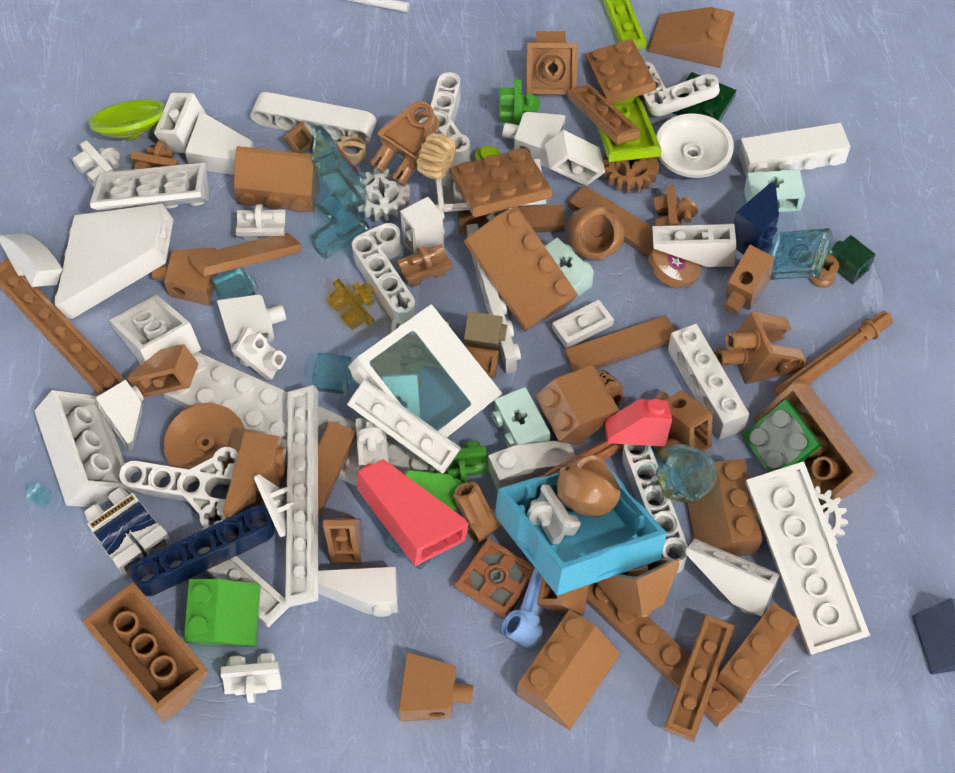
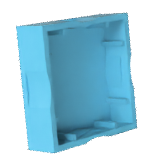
M609 467L608 469L614 475L620 487V498L617 505L609 513L601 517L578 515L567 507V513L577 516L581 524L574 536H564L560 544H552L541 525H533L527 517L530 502L538 499L542 485H550L557 495L559 472L498 489L495 517L557 596L661 560L667 532L644 506L627 492L624 484Z

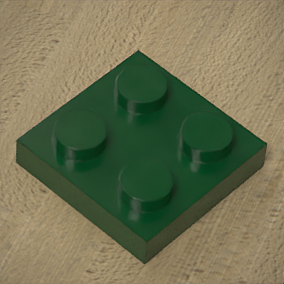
M691 72L686 81L701 75ZM719 83L720 91L716 97L672 113L678 116L683 114H702L720 122L734 100L737 90ZM683 93L678 95L677 97H686L689 94Z

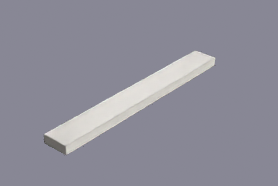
M314 385L288 392L287 504L291 501L294 502V505L286 510L285 603L290 607L318 601V389Z

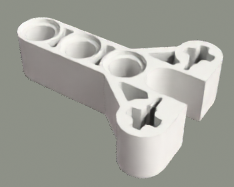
M446 72L438 78L431 107L439 121L437 134H444L455 141L456 153L451 165H459L462 162H470V140L466 135L461 134L454 124L461 100L460 77L456 73ZM428 117L422 118L419 123L425 122Z
M231 447L220 448L215 452L213 458L190 470L140 461H129L121 467L119 477L121 482L133 493L189 502L199 513L201 525L206 529L212 526L210 520H215L217 515H219L221 521L226 519L223 513L226 500L210 497V494L217 485L230 486L238 452ZM230 459H232L234 461V464L230 463L228 464V467L225 468L223 464L229 463ZM142 472V477L138 482L130 483V478L134 473ZM171 477L168 486L164 488L158 487L162 478ZM194 481L200 482V486L195 492H187V487L190 483Z

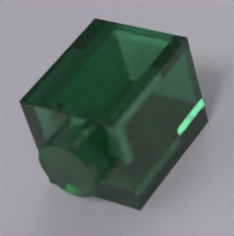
M852 235L843 242L841 240L837 241L830 250L831 255L839 262L837 273L852 285L870 270L876 255Z

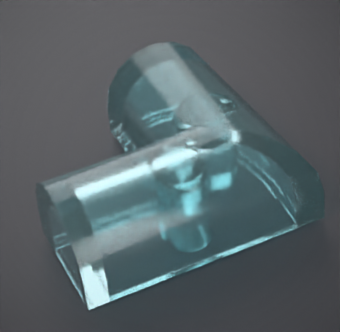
M334 192L315 205L317 213L328 224L310 235V239L316 252L323 259H327L351 243L356 236L368 231L369 224L337 192Z

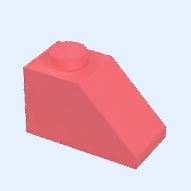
M638 399L607 418L604 422L607 442L613 444L666 446L672 423L668 401Z

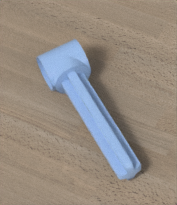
M535 567L520 610L510 612L504 619L501 627L503 635L528 650L537 646L543 635V628L539 624L540 618L536 616L540 607L537 605L542 576Z

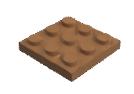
M526 148L514 149L509 153L497 156L490 155L481 160L462 162L457 166L450 167L451 176L474 218L552 198L550 185Z

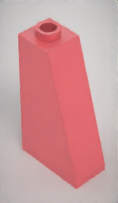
M384 459L374 464H367L358 471L357 490L414 566L466 541L468 529L466 519Z

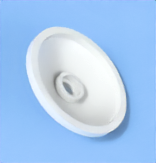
M683 114L673 117L661 126L656 136L661 147V157H658L659 160L672 172L685 177L703 178L712 176L723 170L733 155L734 143L728 129L716 119L702 114Z

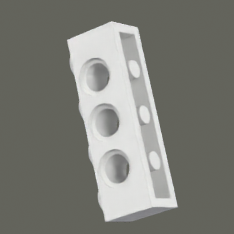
M694 324L672 332L668 352L696 401L713 413L712 429L718 440L744 431L749 412L698 325Z

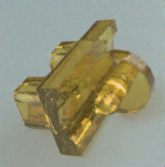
M339 278L336 279L333 285L337 289L328 296L327 301L337 312L348 303L350 304L351 308L341 316L343 321L352 330L363 322L369 326L375 322L374 318L362 305L366 303L367 306H371L374 303V300L371 298L375 291L373 286L369 283L361 285L359 282H355L352 286L355 291L352 293Z

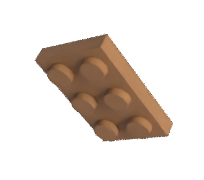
M633 39L620 41L616 44L585 53L587 63L603 97L611 104L656 90L655 81Z

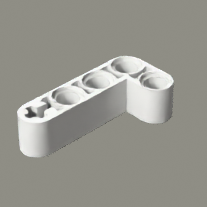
M385 223L356 236L352 241L355 265L390 319L407 322L416 315L415 300L389 261V259L396 257L401 251L399 228L392 223Z

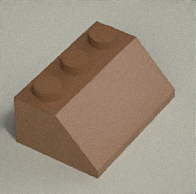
M237 146L234 172V191L237 204L246 206L262 204L263 207L271 209L280 208L297 212H314L320 190L315 155Z
M745 459L714 462L682 479L685 498L690 500L686 503L693 539L700 540L735 556L757 555L762 542L757 513L745 483L749 479Z
M569 609L519 681L517 697L566 729L571 730L619 658L620 652L596 625Z

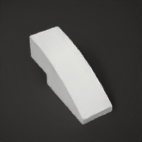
M25 233L0 235V244L18 276L25 275L31 287L57 285L62 268L47 247L39 240Z

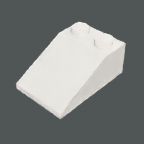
M158 295L109 320L111 326L140 365L160 349L185 344L192 355L201 350L190 322Z

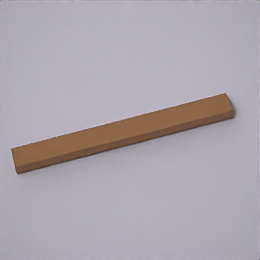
M9 258L0 263V289L98 395L103 394L125 380L38 287H31L25 275L18 276Z

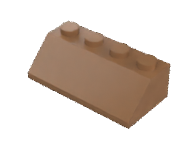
M513 207L497 215L464 240V243L524 331L564 310L578 296L518 207Z
M793 382L753 418L755 423H757L785 399L792 403L822 444L819 449L804 460L814 489L816 486L820 487V494L823 495L828 490H831L830 498L832 500L839 497L843 499L856 492L876 475L875 471L810 384Z
M134 582L82 620L93 639L162 723H165L190 702L209 673L204 664Z

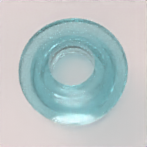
M38 483L34 487L27 485L26 489L28 491L24 497L43 508L46 507L48 502H53V499L49 497L51 494L50 490Z

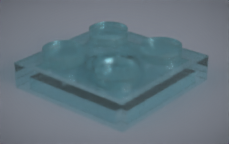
M830 228L780 232L772 254L775 258L770 280L820 277L833 237Z

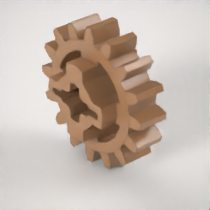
M605 153V159L603 160L605 173L603 177L609 178V185L617 184L618 191L624 187L626 192L630 193L631 188H635L639 193L641 192V186L648 189L650 188V182L656 181L659 171L658 157L609 162Z

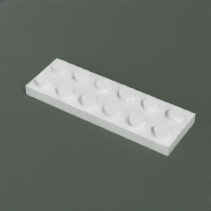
M804 461L747 479L745 481L794 616L800 620L798 627L809 656L869 637L870 633Z

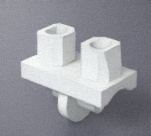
M86 140L80 144L83 152L72 159L80 173L93 167V170L86 173L90 184L95 188L100 173L113 172V169L119 167L120 153L113 147L107 149L102 147L97 152Z
M256 204L255 210H237V237H243L245 241H255L258 236H285V210H263L262 204Z
M249 327L243 328L239 341L231 350L240 357V363L243 366L252 367L266 380H272L276 371L282 368L286 360L285 354L280 350L276 351L267 343L265 337L260 333L256 334Z
M355 419L359 469H362L367 464H374L383 459L389 463L386 432L368 419Z
M542 485L538 499L530 502L527 517L533 525H541L552 544H560L564 536H574L581 523L577 516L567 513V506L558 498L550 485Z
M273 653L258 656L257 664H246V660L242 656L229 657L227 666L221 667V678L223 679L225 694H247L248 703L256 702L257 693H267L268 690L282 689L279 664L275 661Z

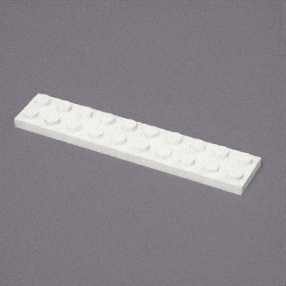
M197 352L193 354V357L199 364L190 388L163 393L165 399L184 408L204 403H215L227 407L241 419L246 431L280 436L282 447L286 448L287 454L288 392ZM318 406V446L330 421L356 431L355 422ZM356 437L338 478L357 487L358 471L361 469H359ZM387 437L388 459L392 466L402 473L409 470L435 473L433 466L419 458L400 442Z

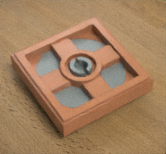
M487 538L455 583V589L505 619L527 590L534 566Z

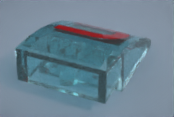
M320 125L315 127L312 162L320 171L319 176L348 211L366 204V188L358 169L326 129Z

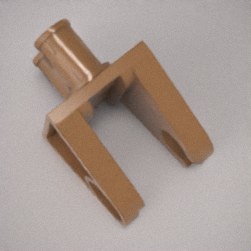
M417 101L378 132L382 145L369 163L373 167L378 168L379 171L384 172L394 154H400L404 159L391 178L404 187L417 168L419 152L426 137L433 132L438 133L439 121L432 107L424 101ZM422 108H423V109H426V110H422V111L418 112L417 114H415V112H416L417 110H419V109H422ZM428 117L425 122L419 123L422 118Z
M757 311L750 312L736 332H729L726 335L725 342L727 348H719L714 352L721 366L737 365L746 384L794 373L802 369L807 363L800 349L771 344L784 339V334L792 330L788 319Z

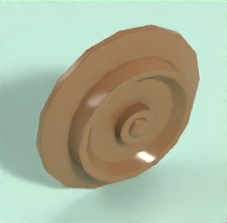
M215 403L196 404L180 412L171 421L164 436V454L170 467L190 470L213 458L215 452L220 448L231 447L239 453L244 431L246 430L241 419L229 408ZM230 459L229 463H224L223 465L227 468L228 464H234V461Z

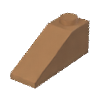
M341 516L339 518L323 520L331 564H361L363 540L361 519H356L352 516Z

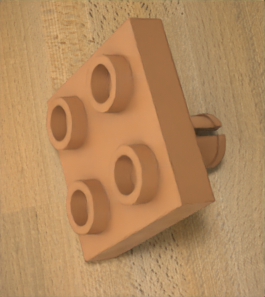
M527 43L526 94H568L569 89L577 87V43Z

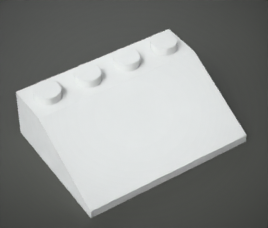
M204 162L100 173L90 206L92 209L103 212L154 204H163L165 208H174L179 204L202 205L205 202H209L210 195L206 164Z

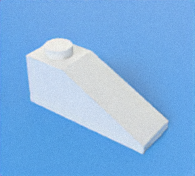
M735 225L653 226V249L706 267L735 266Z
M559 440L515 445L488 455V472L498 491L500 488L539 477L576 455L570 444L559 442Z
M694 539L688 546L685 554L733 605L740 607L741 611L748 615L762 617L770 603L780 574Z
M396 567L318 571V594L377 617H386L391 615V613H398Z

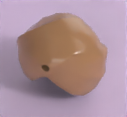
M585 206L574 211L569 218L567 228L568 244L582 258L602 261L617 252L624 241L625 232L621 220L606 206Z
M588 454L572 460L559 470L557 496L572 512L578 515L601 517L609 513L617 505L620 498V487L604 461L596 455Z

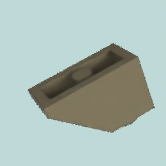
M468 311L464 335L465 343L499 348L500 341H505L507 325L503 324V317Z

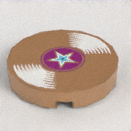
M652 249L649 254V266L652 264L654 268L652 272L664 284L674 288H681L682 286H687L686 288H688L700 276V264L656 249Z

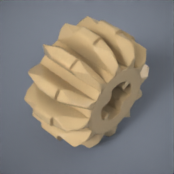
M433 132L427 136L419 152L417 170L431 179L441 180L445 177L454 161L453 158L456 153L455 141L441 133Z

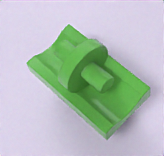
M514 79V87L500 88V122H514V124L519 125L522 113H537L539 111L540 100L538 97L531 93L524 96L521 95L522 79Z
M477 440L468 441L464 444V449L459 451L444 473H441L436 468L435 473L460 477L461 483H467L468 475L488 473L486 446H481Z

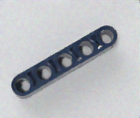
M253 506L140 559L131 568L130 574L133 582L145 596H153L267 542L275 533L274 523L269 511L264 506ZM259 521L266 522L261 527H254V524ZM232 534L238 535L234 540H226ZM202 548H210L208 552L204 554H198L199 550H201ZM182 561L179 566L170 567L173 562ZM154 574L150 580L141 581L145 575Z

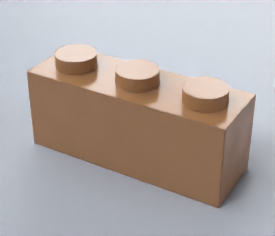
M773 602L722 669L717 681L742 704L794 634L800 620Z

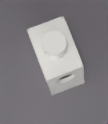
M525 112L519 125L505 123L502 137L514 140V149L526 148L533 159H540L542 166L550 168L545 144L559 132L565 130V115Z
M262 295L217 301L231 349L239 341L243 328L249 327L256 334L260 333L269 343L275 339L272 324L287 320L283 305L266 309Z

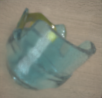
M685 444L674 445L666 450L670 457L666 464L661 465L655 473L664 497L686 503L699 500L712 491L717 480V468L710 455L701 449Z

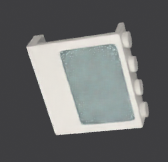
M432 304L359 355L348 366L352 377L357 383L361 384L366 379L445 437L451 435L502 394Z

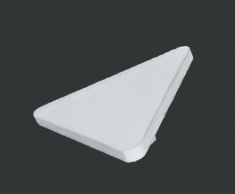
M255 475L254 480L279 536L283 537L286 535V510L294 505L293 501L287 504L286 492L288 488L283 487L280 489L261 475Z

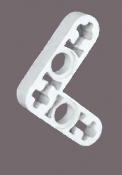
M645 62L657 88L655 91L641 95L649 112L654 116L670 114L712 99L719 94L718 78L712 74L702 75L665 88L654 65L650 62ZM683 93L689 94L686 97H677L678 95Z

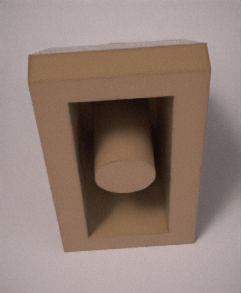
M185 344L160 349L131 372L127 380L132 386L135 385L139 389L143 398L187 389L191 386L199 363Z

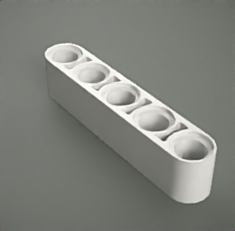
M261 92L258 95L250 114L251 119L261 126L291 131L298 123L303 121L312 136L320 134L321 138H333L337 141H341L342 136H357L363 139L365 144L369 143L377 121L376 117L367 111L270 92Z
M624 444L622 464L635 500L644 506L660 526L667 527L670 530L666 535L662 557L670 558L667 556L668 553L679 555L680 558L677 559L679 560L677 573L684 569L687 555L685 553L688 545L671 499L664 497L658 481L661 473L652 448L648 445ZM636 450L639 451L641 454L634 455L630 451ZM645 475V476H648V477L651 478V479H650V480H643V479L639 478V476ZM662 480L663 490H664L665 492H668L667 489H666L665 483H664V481ZM657 501L658 503H660V505L653 506L650 505L648 502Z

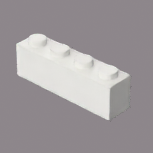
M836 123L741 138L738 157L744 174L747 177V173L757 171L811 170L816 167L836 166L846 162L851 146L842 124Z

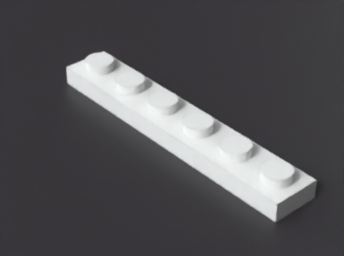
M477 223L467 225V238L479 229ZM471 253L488 314L502 316L503 324L507 325L505 341H500L498 348L500 349L499 352L505 373L516 372L517 360H521V354L518 344H513L511 337H514L512 322L506 321L505 314H507L506 303L502 298H499L498 291Z

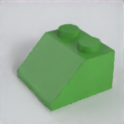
M189 579L184 642L198 647H257L261 585L223 579Z

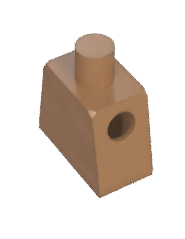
M749 245L728 281L727 301L723 305L726 311L737 315L742 307L747 310L753 307L771 279L774 256Z
M216 248L172 251L169 264L162 265L152 271L153 280L165 281L168 294L171 297L211 306L218 273L203 276L191 264V256L213 251Z
M679 391L671 397L666 392H661L655 397V399L668 401L672 416V423L668 434L669 439L673 438L679 441L680 447L689 455H694L695 457L712 446V412L685 391Z
M407 653L399 705L400 721L449 719L452 717L453 702L472 704L474 685L456 683L457 673L454 665Z

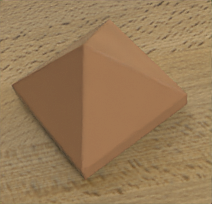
M303 121L298 123L283 137L295 153H305L314 143V138Z

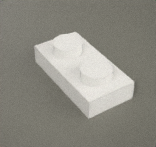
M597 300L553 322L552 330L567 349L613 326L614 319L601 301Z

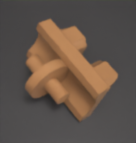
M158 141L155 147L148 146L147 154L132 151L131 160L135 163L134 169L179 165L177 159H171L174 156V151L167 150V144L164 141Z
M674 185L666 187L667 194L654 197V206L657 214L667 212L669 214L668 216L656 218V226H681L682 219L685 223H689L692 221L691 218L698 213V205L690 201L689 197H683L682 202H680L679 197L676 196Z
M442 244L429 249L420 246L417 248L418 253L397 260V265L407 285L410 287L420 285L422 280L429 277H442L446 274V271L453 269V264L447 257Z

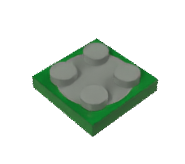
M787 399L742 434V437L768 473L803 462L822 446L792 403Z

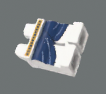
M119 487L108 496L113 506L104 512L96 504L85 510L84 513L89 522L87 525L93 536L125 579L131 575L130 572L134 563L144 558L141 550L146 556H149L172 545L168 533L161 525L159 526L146 508L138 501L137 497L133 493L129 495Z

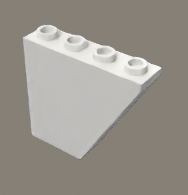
M154 204L74 215L72 227L69 231L68 246L65 250V260L60 275L59 288L55 295V305L67 319H74L166 264L174 219L164 205Z

